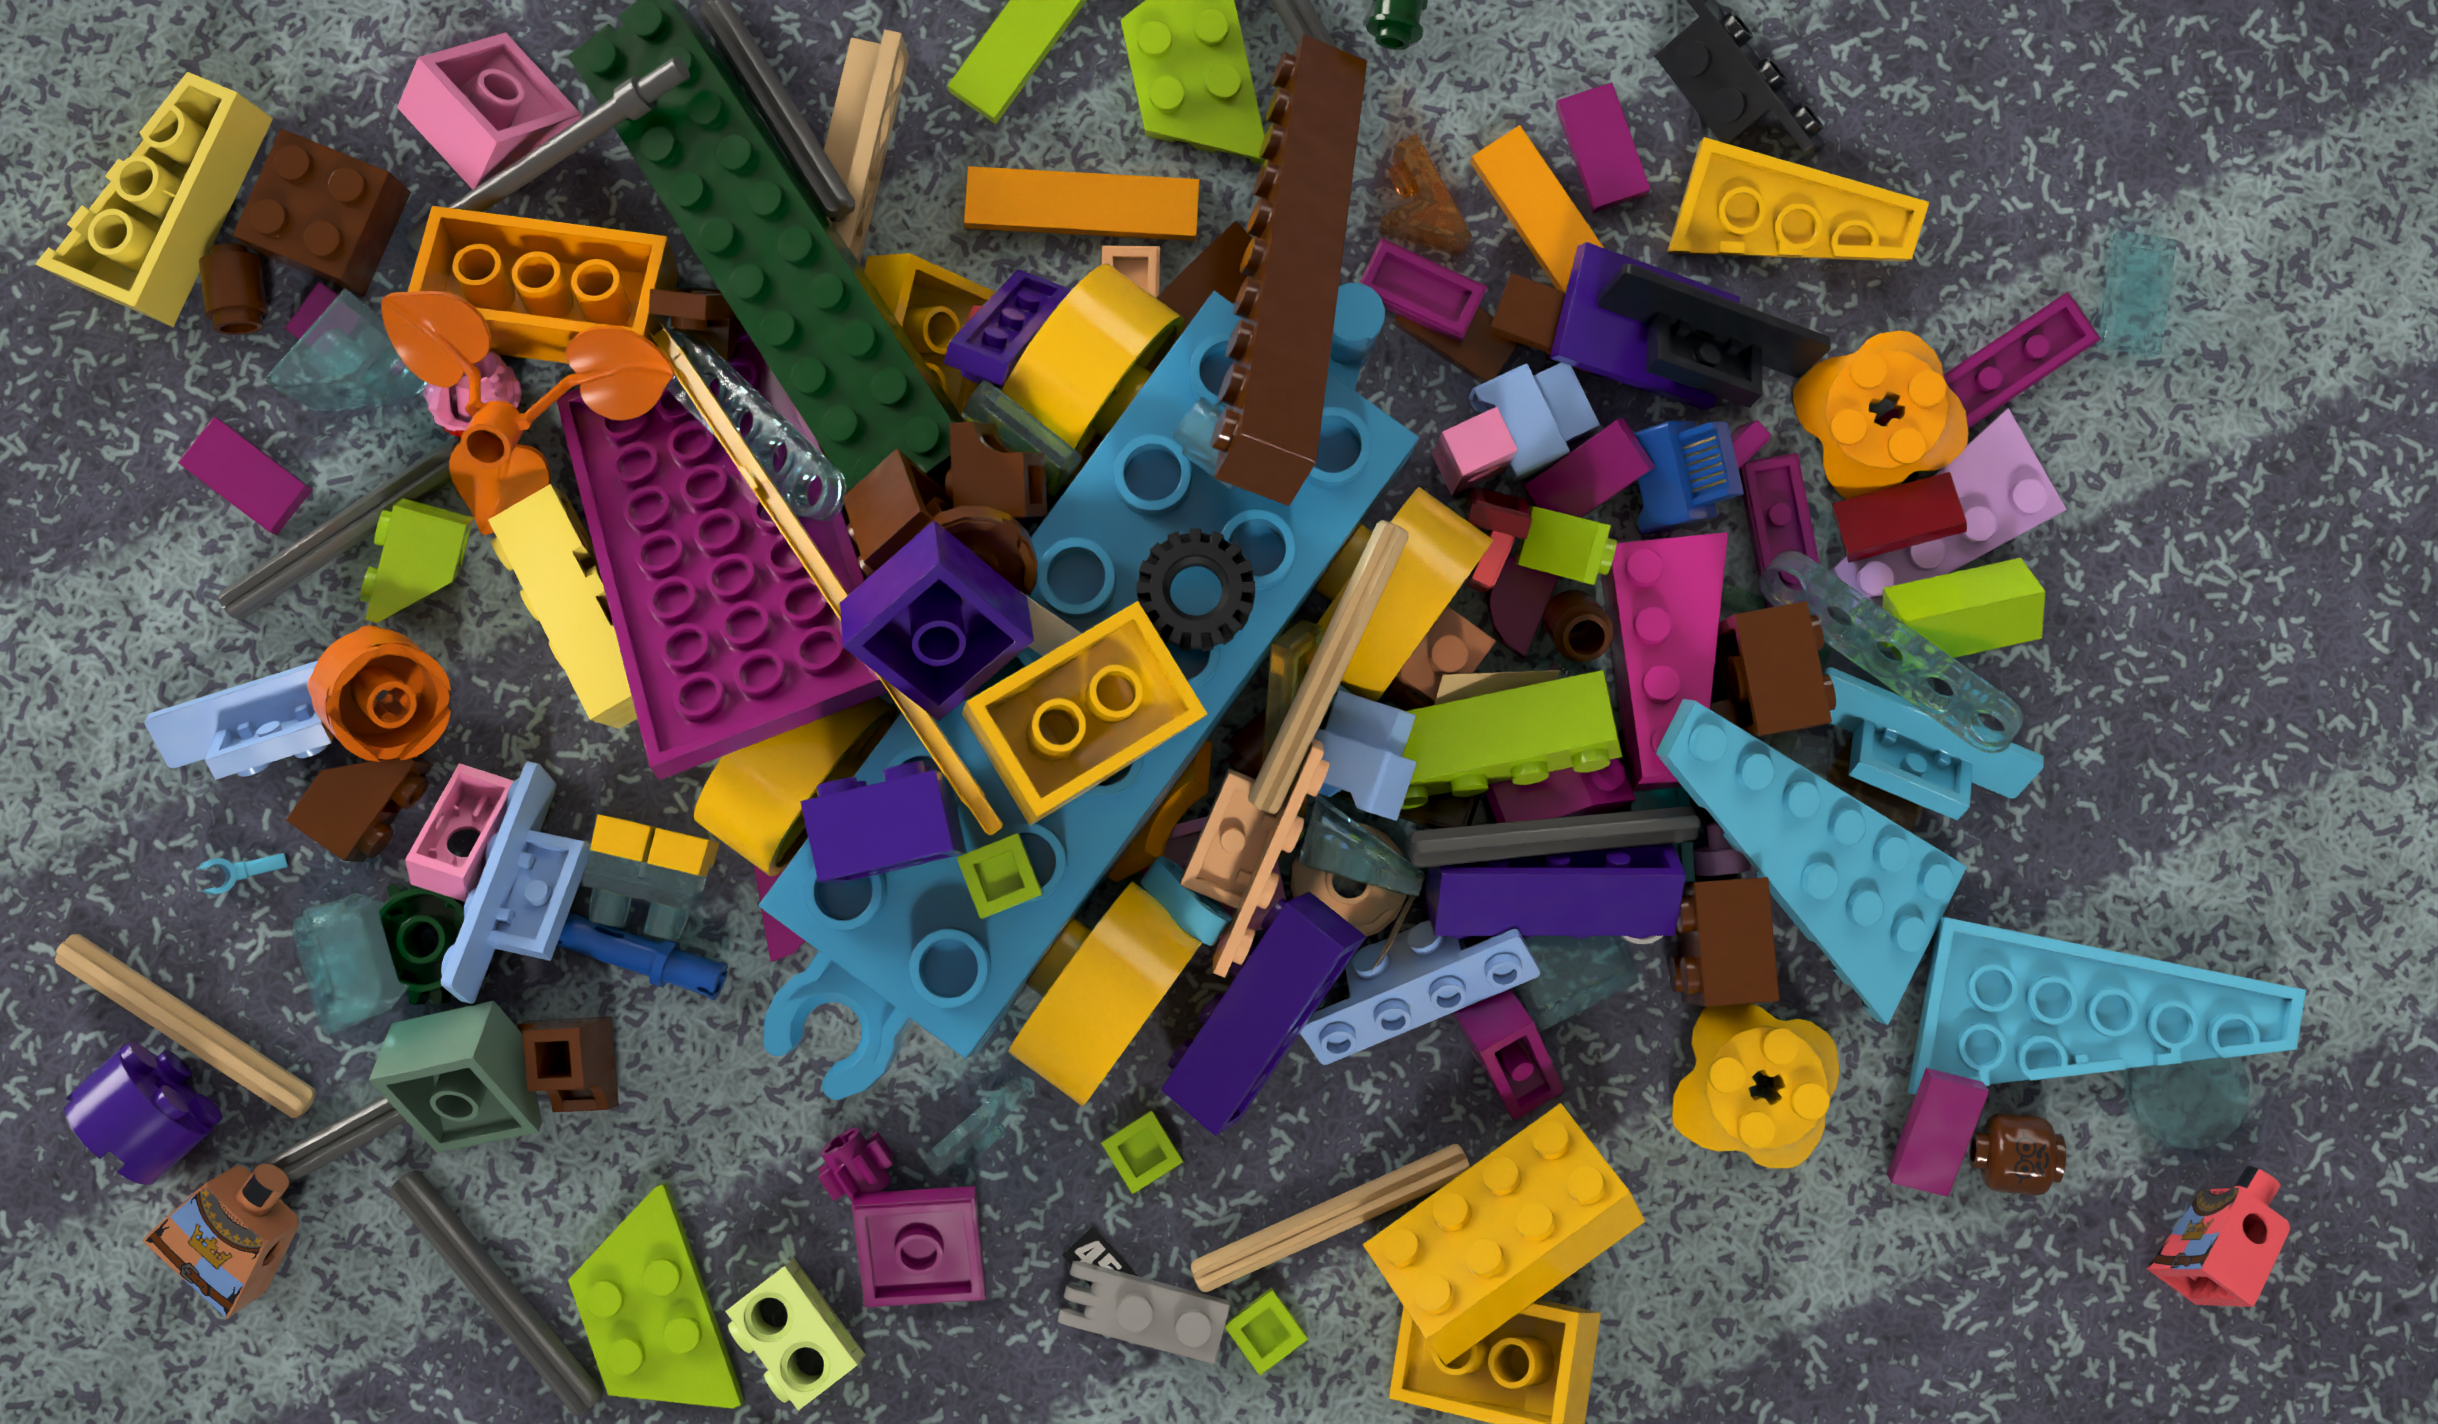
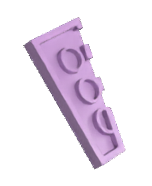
M2009 408L2001 412L1982 432L1968 443L1956 459L1935 474L1951 473L1967 521V532L1848 563L1845 556L1829 570L1857 622L1883 609V588L1948 574L2067 510Z

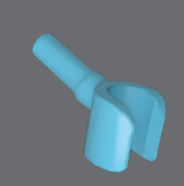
M285 853L231 863L223 858H213L201 863L197 870L218 866L224 871L226 879L221 887L202 890L203 893L217 895L229 891L238 880L286 868L288 863Z

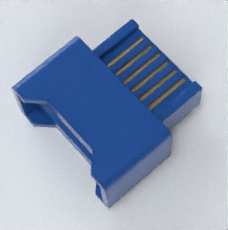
M1668 421L1633 433L1655 465L1654 469L1638 479L1644 504L1637 519L1641 534L1667 533L1716 518L1715 503L1744 494L1728 422H1709L1696 426L1694 421Z

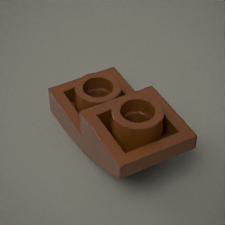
M1236 220L1156 297L1184 318L1181 334L1213 291H1216L1235 304L1238 292L1244 280L1248 278L1247 275L1240 273V266L1252 237Z
M1511 273L1490 326L1491 334L1545 351L1547 360L1561 363L1551 359L1550 355L1566 293ZM1571 366V367L1574 368V369H1577V370H1580V371H1583V372H1586V373H1589V374H1592V375H1595V376H1598V377H1602L1601 375H1598V374H1595V373H1592V372H1589V371H1586V370H1583V369H1580V368Z

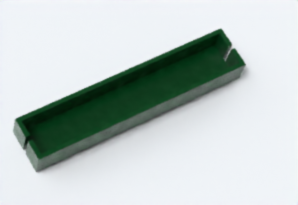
M678 0L636 1L618 16L623 26L616 30L610 24H607L569 54L570 61L599 105L613 98L614 89L635 75L643 78L673 57H678L685 63L690 77L656 99L657 106L637 120L627 118L616 125L614 128L848 489H853L897 448L945 489L946 474L951 469L949 423L965 422L832 222L828 217L823 216L781 146L691 12Z

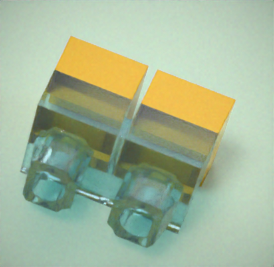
M597 814L583 880V886L593 888L590 898L589 921L625 928L633 897L651 902L643 933L668 940H679L688 921L690 910L700 911L703 901L702 891L710 865L714 864L720 842Z

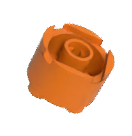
M368 625L341 637L322 654L308 680L307 688L317 716L347 750L367 761L381 762L380 760L397 758L402 761L416 757L429 749L441 737L449 722L451 713L449 709V690L451 691L446 672L436 660L414 641L393 630ZM382 690H386L388 692L387 695L379 701L376 698L377 694Z

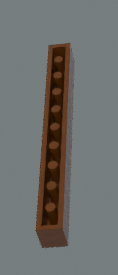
M1303 34L1293 55L1286 52L1283 53L1272 78L1271 86L1277 89L1271 99L1265 118L1267 122L1272 124L1264 137L1259 157L1266 160L1259 171L1253 189V194L1260 198L1254 206L1247 225V233L1254 237L1245 251L1240 266V273L1247 275L1248 278L1244 280L1233 307V314L1241 317V320L1237 322L1226 349V357L1234 360V362L1226 372L1218 396V401L1227 405L1218 418L1210 444L1212 448L1219 450L1215 479L1290 506L1317 462L1367 68L1366 60Z

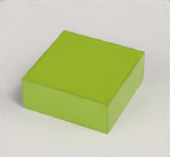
M1019 833L956 857L980 919L987 918L1044 895Z
M1153 1110L1148 1111L1101 1141L1102 1146L1132 1194L1184 1162Z
M1272 1287L1225 1323V1329L1260 1376L1308 1340L1307 1334Z

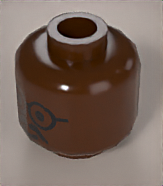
M1997 1113L1988 1118L1982 1132H1973L1969 1146V1160L1972 1168L1980 1169L1982 1179L1990 1190L2037 1196L2048 1192L2053 1182H2061L2066 1165V1145L2062 1134H2055L2053 1126L2045 1118Z

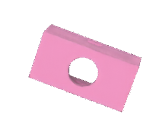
M1495 407L1443 431L1432 452V456L1452 496L1504 472L1518 449L1498 407Z
M459 763L405 859L410 884L466 902L469 893L476 888L486 865L485 854L487 845L491 837L499 832L508 809V791L514 781ZM466 829L478 832L480 836L468 857H458L448 850V840L454 833Z

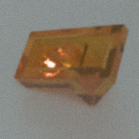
M1416 133L1396 144L1392 159L1394 166L1389 168L1391 180L1399 195L1404 200L1412 197L1413 201L1384 215L1381 218L1378 232L1457 256L1467 250L1472 234Z

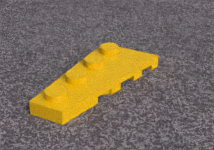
M1704 137L1700 141L1667 253L1906 262L1913 257L1930 202Z

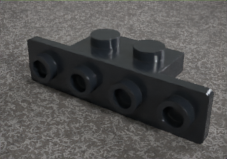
M1687 0L1699 17L1654 57L1718 140L1731 145L1768 113L1773 111L1806 154L1816 153L1823 148L1825 143L1818 135L1824 129L1821 121L1807 104L1800 102L1796 106L1783 89L1788 84V80L1778 65L1768 56L1760 60L1747 42L1753 38V35L1743 20L1732 10L1725 15L1715 0Z
M1624 264L1598 293L1597 305L1600 308L1647 324L1646 372L1749 408L1763 395L1762 366L1799 378L1831 349L1829 336L1632 264Z

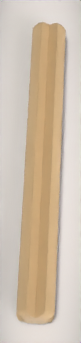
M1384 520L1376 524L1248 795V801L1255 807L1273 814L1277 813L1281 808L1409 538L1408 532L1405 529Z
M72 934L57 948L55 961L58 965L289 1117L300 1118L313 1104L316 1095L315 1088L82 935Z
M1452 1144L1195 1259L1191 1263V1272L1195 1282L1202 1292H1209L1445 1186L1470 1168L1469 1161L1463 1149L1458 1144Z

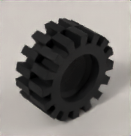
M1190 528V533L1181 535L1177 531L1169 534L1168 540L1162 544L1157 542L1150 549V555L1147 560H1143L1137 582L1138 602L1162 641L1167 645L1171 643L1178 646L1180 650L1191 652V649H1202V652L1214 650V646L1221 643L1225 645L1233 640L1234 635L1239 630L1242 631L1248 622L1255 599L1253 569L1249 559L1246 560L1242 555V549L1234 541L1230 544L1224 540L1223 534L1215 531L1212 534L1202 533L1201 528ZM1192 566H1200L1211 570L1218 577L1222 586V596L1218 605L1212 611L1197 616L1189 615L1179 610L1170 596V588L1175 576L1183 569Z

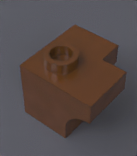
M949 423L951 469L946 474L945 493L950 506L953 508L959 506H989L1010 514L1013 518L1047 516L1045 453L1015 452L1009 449L999 437L995 423Z
M611 1016L529 1020L517 1024L518 1029L523 1034L527 1092L545 1091L551 1101L552 1112L610 1110L619 1106Z

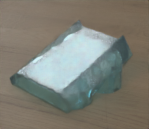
M1319 794L1314 798L1298 853L1297 864L1409 897L1419 896L1424 876L1421 870L1413 866L1409 861Z
M353 893L343 899L305 908L303 916L295 918L291 928L321 1033L326 1035H333L391 1010L410 986L400 983L397 978L378 913L385 903L359 893Z
M1531 936L1524 938L1538 963L1540 976L1515 986L1512 990L1533 1020L1539 1033L1640 981L1621 936H1591L1583 939L1569 936Z

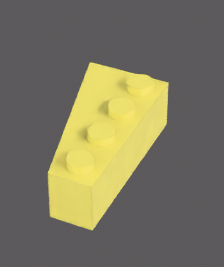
M187 72L139 132L143 138L141 144L129 158L124 161L118 158L105 175L110 180V183L89 209L81 205L67 223L72 228V231L55 251L48 247L35 264L74 285L174 327L200 273L198 261L201 257L209 254L210 248L214 244L273 118L239 93Z
M549 484L488 520L497 536L491 540V545L502 564L509 571L514 570L523 588L520 591V595L532 616L537 621H540L550 640L549 646L551 651L565 670L589 719L596 723L620 729L636 720L637 715L592 539L567 495L552 484Z

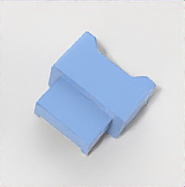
M1562 362L1536 375L1532 374L1526 363L1474 387L1469 395V400L1475 411L1484 413L1498 407L1518 451L1505 471L1511 485L1548 469L1570 453L1567 444L1595 432L1600 426L1571 365Z
M1339 690L1326 729L1318 728L1314 739L1321 741L1323 744L1324 754L1322 760L1330 763L1325 780L1318 793L1331 797L1341 790L1351 792L1356 808L1397 821L1417 764L1413 760L1402 757L1416 715Z

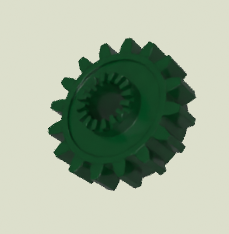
M410 882V889L403 884L392 883L387 887L391 898L386 902L373 901L370 908L376 915L372 923L361 926V931L369 935V946L360 950L361 956L371 957L375 965L369 976L372 980L385 978L389 981L386 994L391 997L401 996L406 991H409V1004H425L429 995L435 1005L449 1003L451 1001V993L441 986V967L446 951L455 944L464 922L465 902L411 885ZM429 924L435 927L439 935L438 946L431 955L426 953L420 943V936L424 928ZM495 949L493 954H498L499 949ZM487 969L485 977H488V975L490 974L489 969Z

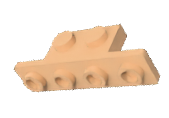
M1313 739L1281 808L1275 814L1265 812L1248 801V795L1256 779L1228 768L1180 882V885L1234 907L1231 915L1232 921L1224 931L1213 956L1214 974L1225 978L1231 963L1235 962L1242 965L1249 952L1255 930L1248 928V924L1256 906L1266 909L1270 904L1280 878L1279 874L1272 872L1281 850L1288 853L1293 851L1305 820L1297 816V813L1306 794L1313 797L1317 796L1328 772L1330 763L1322 760L1324 749L1322 742Z

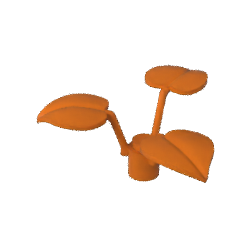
M442 291L395 292L386 295L381 301L383 323L391 343L401 360L417 377L440 388L454 386L460 381L464 373L469 379V401L465 406V411L472 419L463 432L461 441L451 453L449 471L456 490L470 509L482 535L494 533L488 521L490 518L550 484L551 472L545 456L534 447L517 443L524 430L529 429L532 422L570 388L580 384V393L584 403L597 414L612 420H629L648 412L657 403L666 385L674 376L671 361L659 347L644 336L621 327L609 325L596 326L578 333L567 345L566 358L575 373L566 376L525 413L520 414L517 408L508 402L490 401L483 403L481 401V373L473 363L481 361L488 354L491 347V334L486 320L474 305L455 294Z

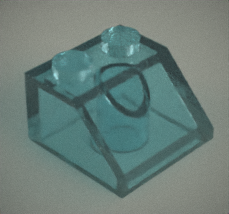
M346 288L264 379L275 389L316 412L399 405L405 397L410 399L418 395L427 384V382L417 377L401 360L386 332L382 314Z

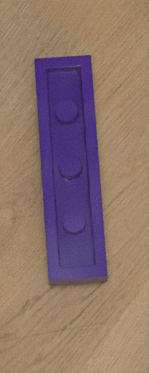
M1017 269L950 340L943 364L959 369L961 374L972 382L984 385L996 383L1002 386L1042 325L1072 289Z

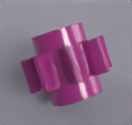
M851 1128L833 1138L820 1152L825 1163L819 1166L818 1170L821 1174L817 1178L833 1201L846 1193L852 1202L855 1193L881 1192L891 1181V1177L886 1169L894 1164L891 1159L894 1154L878 1131L865 1139L859 1128Z

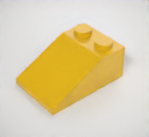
M1138 601L966 701L962 711V716L1030 826L1094 788L1207 715L1203 705Z
M1537 1299L1446 1365L1403 1306L1389 1399L1493 1424H1585L1601 1312Z

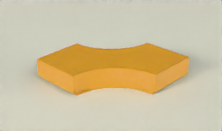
M1207 740L1110 872L1109 878L1115 882L1123 880L1152 865L1158 856L1164 855L1167 840L1178 820L1193 803L1208 793L1212 749L1210 741Z

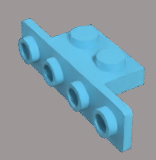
M1826 668L1822 675L1828 674L1831 677L1836 694V708L1830 711L1831 724L1853 733L1848 774L1851 777L1958 821L1970 807L1971 782L2008 798H2016L2043 769L2044 757L2036 752L1835 668Z

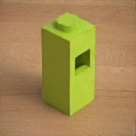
M2022 558L1883 588L1882 613H1878L1875 618L1878 639L1884 648H1891L1903 669L2042 639L2045 590Z

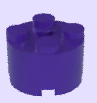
M130 1041L119 1048L66 1097V1100L71 1102L64 1107L65 1117L82 1143L95 1156L101 1159L110 1151L125 1163L117 1173L143 1185H152L210 1134L213 1127L223 1118L220 1109L209 1098L199 1093L196 1094L185 1082L191 1076V1071L179 1056L169 1050H164L157 1056L135 1041Z

